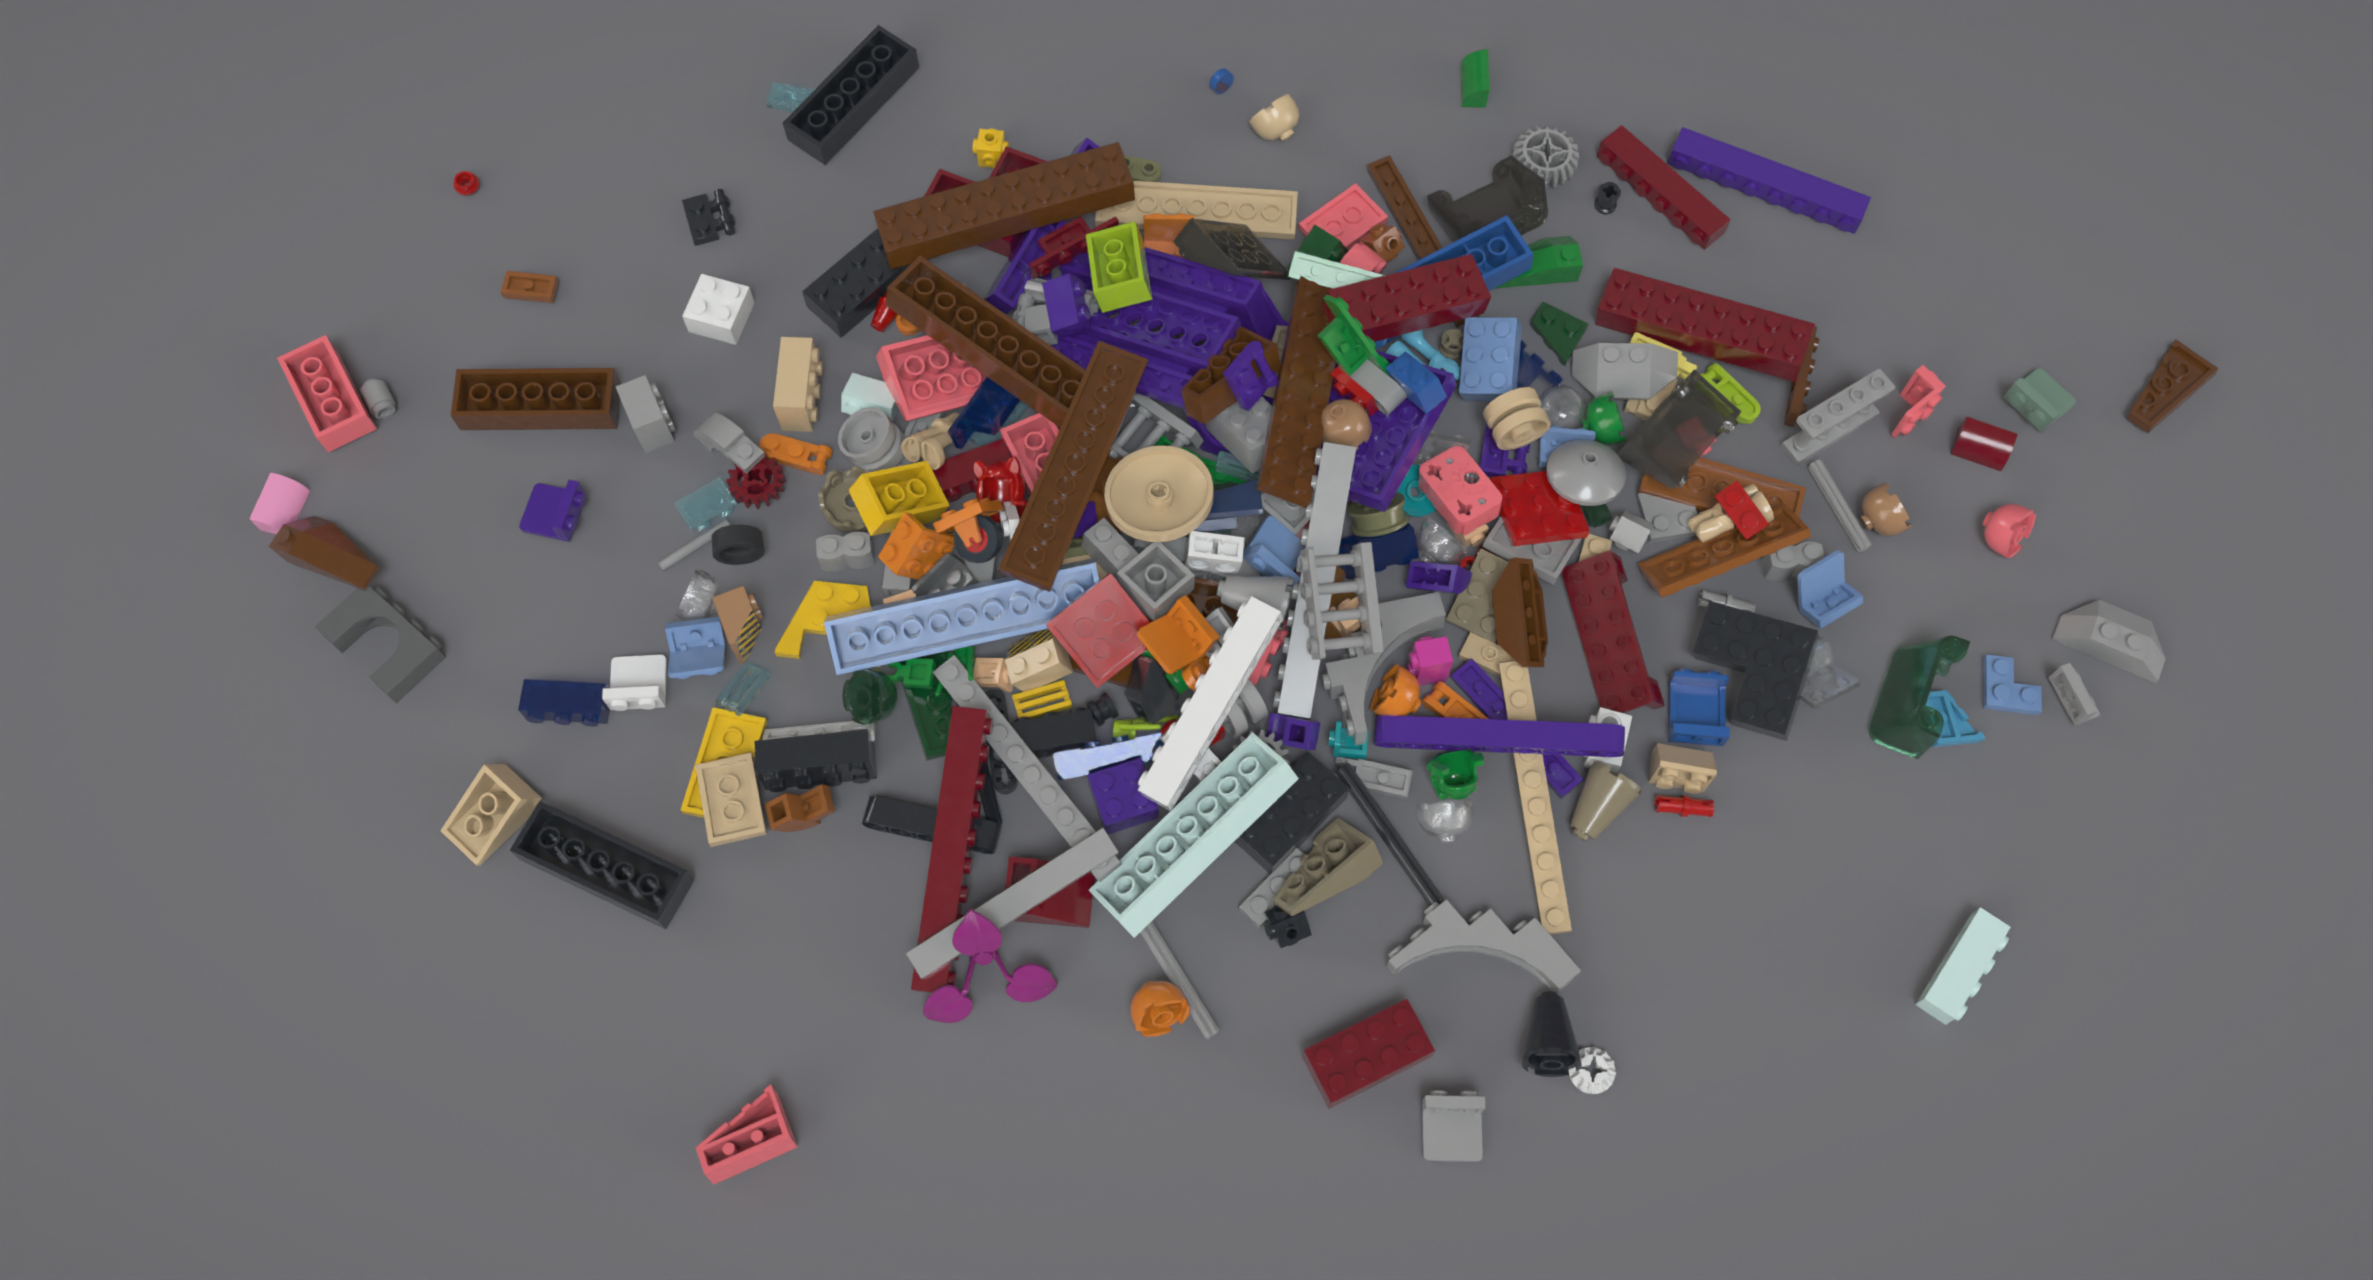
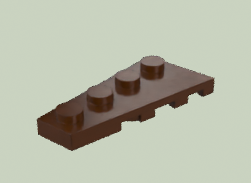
M2175 339L2146 388L2131 409L2127 419L2146 433H2150L2217 373L2218 368Z

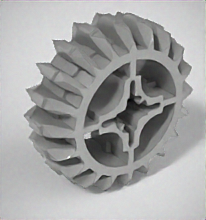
M1537 125L1534 131L1528 129L1525 134H1521L1518 141L1514 144L1512 153L1513 169L1518 170V177L1525 176V183L1531 181L1533 182V187L1540 184L1543 189L1547 185L1554 189L1557 183L1563 186L1566 180L1572 178L1573 173L1578 167V145L1573 144V137L1566 138V131L1559 133L1557 127L1550 130L1548 125L1544 129Z

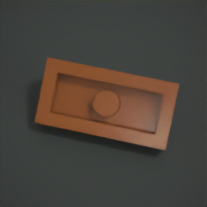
M506 271L500 293L503 298L553 303L559 280L556 276Z

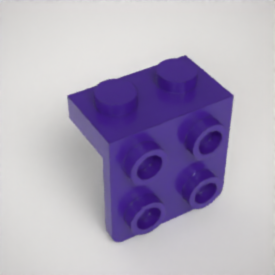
M568 480L565 489L541 483L534 485L519 524L521 531L570 542L587 497L580 483Z

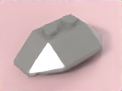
M1597 343L1573 350L1572 377L1594 397L1613 391L1615 397L1610 399L1650 400L1668 384L1677 379L1678 352L1655 344Z
M2097 600L2061 615L2051 639L2154 683L2158 682L2166 659L2152 621L2102 600Z

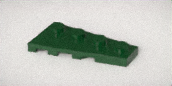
M949 651L917 658L933 659L936 662V670L947 661ZM907 660L899 661V663L906 665ZM935 675L932 689L907 688L903 685L902 680L901 683L926 761L945 756L951 722V695L943 687L940 695L935 696L939 683Z

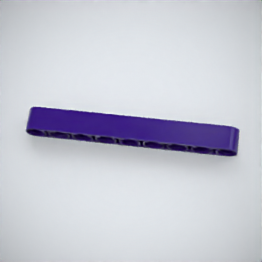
M1380 715L1376 717L1374 745L1383 748L1449 751L1471 749L1473 752L1624 756L1625 727L1618 724Z

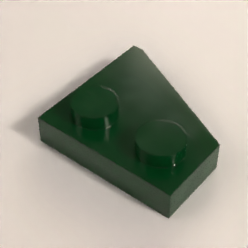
M1543 302L1532 319L1530 326L1537 335L1543 338L1546 346L1556 352L1560 357L1559 362L1566 366L1573 354V350L1576 349L1589 324Z

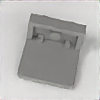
M1431 1091L1430 1095H1425L1422 1100L1423 1158L1426 1161L1479 1162L1482 1159V1112L1485 1110V1097L1477 1096V1092L1473 1091L1460 1092L1459 1096H1448L1447 1091Z

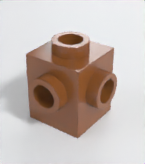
M1383 223L1373 226L1370 229V233L1359 240V242L1362 241L1385 259L1386 262L1395 259L1398 256V252L1405 248L1401 240L1402 235L1395 226Z

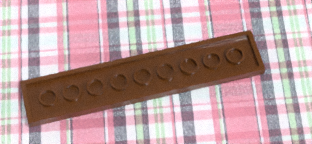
M1300 276V279L1296 282L1256 490L1307 508L1311 503L1313 487L1311 486L1312 475H1316L1317 465L1314 464L1317 448H1321L1324 431L1321 416L1329 402L1333 380L1330 373L1335 369L1336 361L1317 336L1330 324L1322 306L1324 303L1323 298L1326 296L1327 291L1332 288L1318 285L1316 282L1309 281Z
M1098 341L998 568V573L1045 591H1051L1148 364L1147 358Z

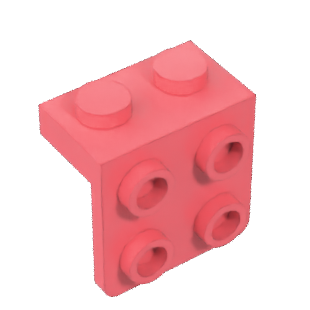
M1924 365L1914 372L1900 394L1912 408L1905 413L1891 434L1894 438H1897L1901 433L1906 436L1916 426L1915 422L1919 419L1924 421L1934 411L1933 407L1943 398L1940 394L1946 386L1938 379L1934 372L1928 370Z

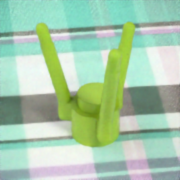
M1166 716L1156 723L1169 722L1173 719L1179 720V716ZM1141 719L1115 720L1113 741L1120 742V748H1130L1154 756L1156 751L1131 743V740L1137 739V730L1161 729V725H1152Z

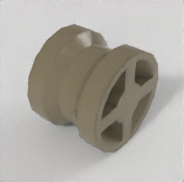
M1458 329L1445 331L1441 338L1439 351L1446 358L1454 361L1460 359L1463 351L1464 333Z

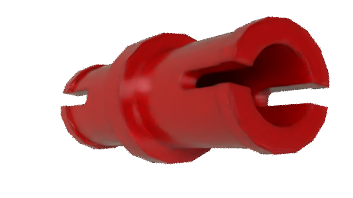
M1656 795L1654 806L1656 813L1679 814L1680 817H1687L1688 815L1712 817L1714 813V801L1712 799H1694L1688 795H1681L1680 797Z

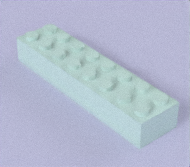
M1251 733L1119 860L1122 863L1119 868L1102 882L1097 881L1089 891L1135 938L1299 778L1282 757L1254 733Z

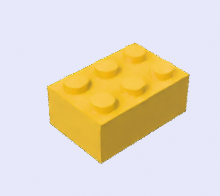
M928 461L861 474L849 489V493L870 536L892 532L904 512L912 514L922 524L936 522L940 515L950 506Z

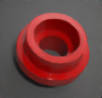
M461 171L454 177L453 186L458 194L467 196L477 191L479 180L473 173Z

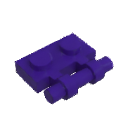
M1486 424L1479 465L1486 476H1505L1506 470L1511 471L1513 475L1526 473L1527 463L1525 461L1526 454L1530 451V444L1512 449L1516 452L1515 460L1508 459L1509 450L1498 448L1492 436L1493 430Z

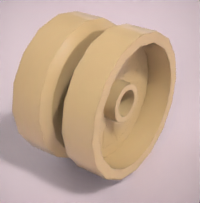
M1524 387L1508 391L1491 401L1484 409L1483 416L1488 427L1493 430L1492 436L1499 449L1512 450L1526 446L1536 441L1549 430L1551 422L1544 408H1541L1542 403L1534 388Z

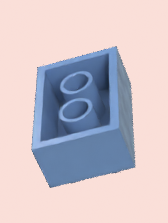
M1465 318L1459 394L1464 401L1491 402L1498 396L1517 389L1522 326L1517 318Z

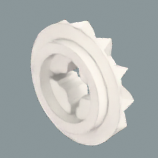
M1595 1046L1580 1049L1581 1068L1589 1067L1594 1059L1595 1067L1604 1072L1597 1073L1593 1082H1591L1592 1077H1590L1589 1071L1580 1069L1576 1072L1574 1067L1569 1069L1571 1081L1579 1090L1588 1094H1599L1606 1091L1613 1084L1616 1075L1614 1060L1609 1057L1606 1051H1602Z

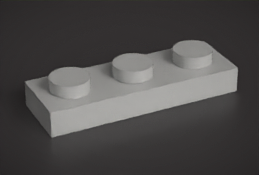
M1298 848L1239 906V910L1259 929L1267 921L1264 912L1276 906L1273 901L1274 897L1291 874H1295L1301 866L1300 860L1304 854Z

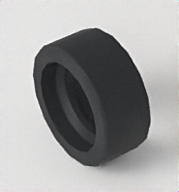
M728 525L715 530L711 535L713 558L718 562L729 565H743L753 563L764 555L762 532L751 525Z

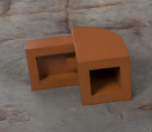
M822 784L802 795L785 793L764 804L770 829L780 832H794L821 824V818L835 812L829 786Z

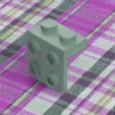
M2041 368L2034 370L2025 379L2019 378L2003 397L2041 433L2076 404V399Z

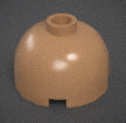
M1348 399L1335 400L1326 405L1322 412L1321 419L1324 428L1322 444L1328 442L1356 447V450H1358V445L1362 444L1363 441L1366 443L1369 440L1372 432L1371 421L1360 404Z
M1884 482L1876 486L1865 496L1862 503L1864 515L1860 518L1867 530L1873 528L1879 535L1895 536L1911 528L1912 524L1906 522L1910 518L1895 493L1892 495L1888 494L1886 490L1890 486Z

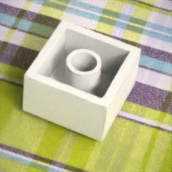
M701 274L682 317L689 332L737 345L755 302L748 286Z

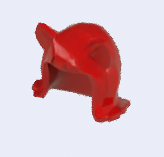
M1016 456L1009 458L1007 461H996L990 465L985 464L981 460H976L974 472L979 478L976 489L978 500L989 498L990 501L1000 500L1003 508V502L1011 501L1012 505L1016 506L1020 519L1028 500H1025V480L1021 473V465ZM999 512L990 516L996 523H1000Z

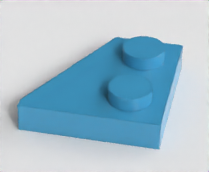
M1947 690L1923 692L1917 696L1933 748L1980 743L1985 739L1981 731L1976 733L1966 721L1969 716L1956 705L1954 698Z

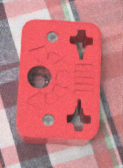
M1451 447L1420 466L1419 488L1426 494L1433 506L1445 518L1456 534L1462 533L1467 535L1499 516L1502 504L1501 493L1463 447Z

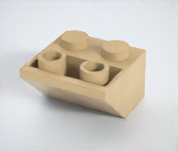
M1657 743L1651 752L1648 783L1656 784V787L1661 789H1672L1673 787L1684 789V792L1690 794L1704 792L1717 773L1713 753Z

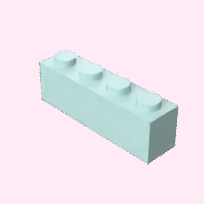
M1981 907L1970 914L1915 1005L1945 1025L1953 1020L1959 1021L1968 1008L1964 1005L1968 997H1974L1981 987V983L1978 982L1982 974L1986 975L1994 966L1995 960L1992 957L1995 952H2000L2007 944L2009 938L2006 937V934L2011 927Z

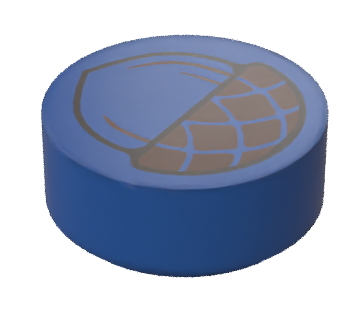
M1226 68L1219 69L1211 77L1210 88L1217 94L1226 92L1233 83V74Z

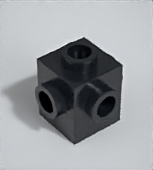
M1276 905L1264 912L1267 923L1264 924L1266 934L1270 941L1275 939L1280 948L1292 946L1312 935L1305 911L1291 916Z

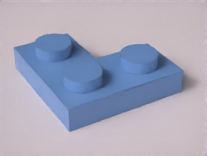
M1987 654L1983 657V709L2039 715L2042 712V687L2014 683V658Z

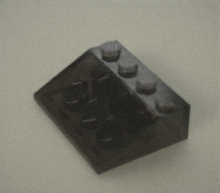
M1191 218L1173 241L1179 248V253L1183 258L1235 276L1291 279L1287 277L1289 272L1245 224Z

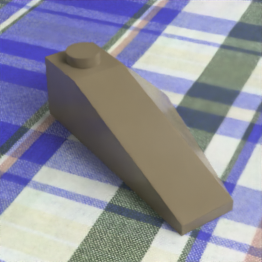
M1337 818L1316 836L1313 841V849L1308 855H1303L1300 860L1301 866L1295 874H1291L1273 899L1274 904L1291 916H1294L1364 881L1383 864L1374 840Z

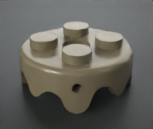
M854 466L845 472H840L837 469L831 470L827 474L825 484L818 493L820 509L827 523L845 533L867 530L857 507L846 505L847 501L852 498L849 493L850 487L861 474L869 473L858 466Z

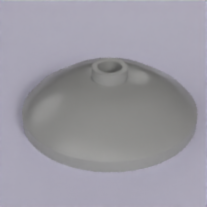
M1577 439L1559 445L1551 453L1546 466L1547 478L1552 488L1561 497L1579 505L1596 506L1610 502L1621 493L1626 481L1625 465L1619 455L1608 446L1593 440Z

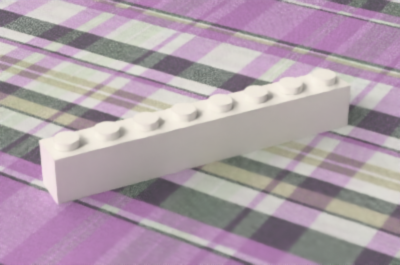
M1252 596L1248 603L1244 602L1237 613L1239 618L1234 627L1230 626L1225 632L1223 646L1220 651L1215 650L1209 661L1211 666L1206 675L1201 674L1195 685L1196 692L1192 698L1186 699L1181 708L1182 716L1177 723H1172L1167 732L1168 739L1165 745L1158 747L1152 759L1154 761L1149 771L1146 770L1139 779L1138 785L1140 787L1138 791L1142 796L1169 811L1174 808L1283 621L1281 611Z

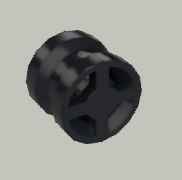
M1107 693L1100 695V698L1096 701L1091 700L1086 703L1087 709H1091L1093 720L1098 727L1104 725L1105 720L1118 717L1116 707Z

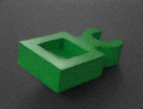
M913 658L908 659L906 665H901L899 662L887 664L890 668L897 669L894 675L885 676L888 682L896 684L903 680V685L907 688L932 689L934 681L933 672L936 668V662L933 659Z

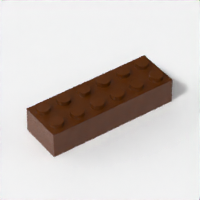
M614 368L456 369L451 417L460 430L617 429L620 397L616 386L621 385V382Z

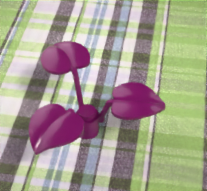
M969 909L952 937L954 948L961 954L970 956L964 987L961 991L953 985H946L936 989L927 998L923 1006V1015L927 1019L943 1023H954L965 1019L972 1010V1000L965 995L969 989L975 963L988 965L994 959L1005 979L1010 981L1006 986L1007 995L1019 1002H1033L1046 997L1057 987L1058 981L1054 979L1050 971L1038 964L1021 965L1014 970L1013 976L1010 975L1000 958L999 952L995 951L1002 943L1000 930L988 918Z

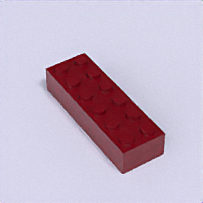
M1472 254L1329 289L1326 294L1334 298H1342L1349 306L1347 311L1351 317H1355L1362 324L1363 329L1361 331L1374 342L1484 314L1492 298ZM1324 301L1322 307L1329 323H1331L1336 316Z

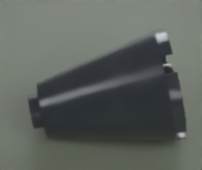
M1552 991L1543 992L1541 996L1535 999L1522 1057V1067L1524 1070L1528 1071V1067L1535 1069V1075L1543 1077L1569 1075V1069L1575 1067L1577 1072L1582 1067L1581 1055L1564 998Z

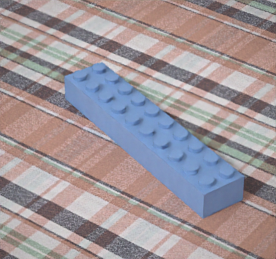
M1091 558L1062 565L1050 592L1014 578L1005 577L826 616L824 625L836 675L1048 629L1045 624L1099 581L1096 562Z

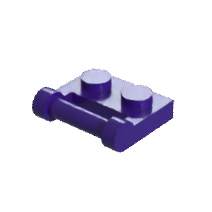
M1259 341L1250 342L1223 373L1240 407L1247 411L1259 401L1268 388H1272L1278 383V377L1274 371H1271L1263 355L1264 349ZM1253 359L1262 374L1259 379L1250 364Z

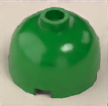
M1613 391L1601 394L1589 402L1586 408L1587 418L1582 419L1584 429L1595 431V441L1604 445H1614L1627 441L1626 436L1621 437L1620 432L1625 430L1618 405L1615 401L1611 402L1610 398L1615 397Z

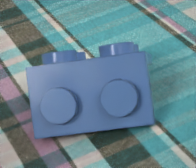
M1267 516L1244 550L1243 559L1263 576L1294 578V583H1298L1300 577L1293 570L1298 563L1300 551L1305 549L1306 546L1301 545V540L1274 516Z
M1840 550L1826 555L1810 567L1804 568L1797 576L1799 612L1820 629L1863 604V595L1845 582L1844 553Z
M719 617L666 623L665 631L670 649L669 678L686 679L693 675H714L724 670L726 640Z

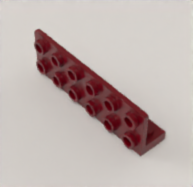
M1609 550L1565 567L1562 575L1600 707L1620 713H1626L1643 706H1648L1655 710L1664 707L1665 704L1659 683L1648 675L1623 591L1622 583L1628 582L1621 557Z

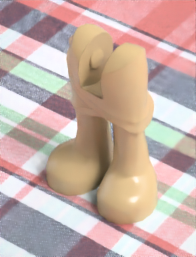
M953 412L945 418L935 419L932 422L931 428L916 432L905 438L901 444L902 452L908 461L916 463L923 458L924 461H928L932 470H937L945 462L943 449L952 443H957L960 439L970 436L976 429V420L970 416L961 417L957 412Z
M1754 484L1743 487L1768 523L1773 521L1772 509L1763 493L1758 491ZM1717 503L1711 509L1697 514L1688 522V527L1697 535L1701 542L1711 540L1725 531L1733 529L1735 525L1720 503Z

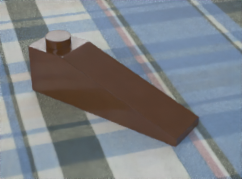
M316 516L283 524L268 546L288 563L364 591L379 569L333 522Z

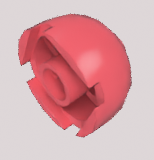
M2006 504L1997 508L1994 513L1990 511L1983 521L1987 545L1996 553L2007 558L2015 556L2022 548V545L2017 544L2023 537L2028 539L2036 519L2034 511L2018 504Z

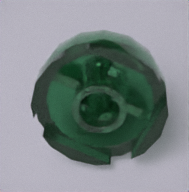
M874 669L853 672L852 674L854 675L850 680H846L843 687L842 698L845 710L850 711L854 717L851 719L861 725L884 721L893 713L897 706L898 694L893 680L884 672Z

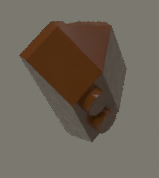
M1511 558L1492 589V605L1495 614V633L1498 645L1522 667L1541 668L1544 667V658L1548 646L1542 586L1537 573L1533 569L1532 559Z

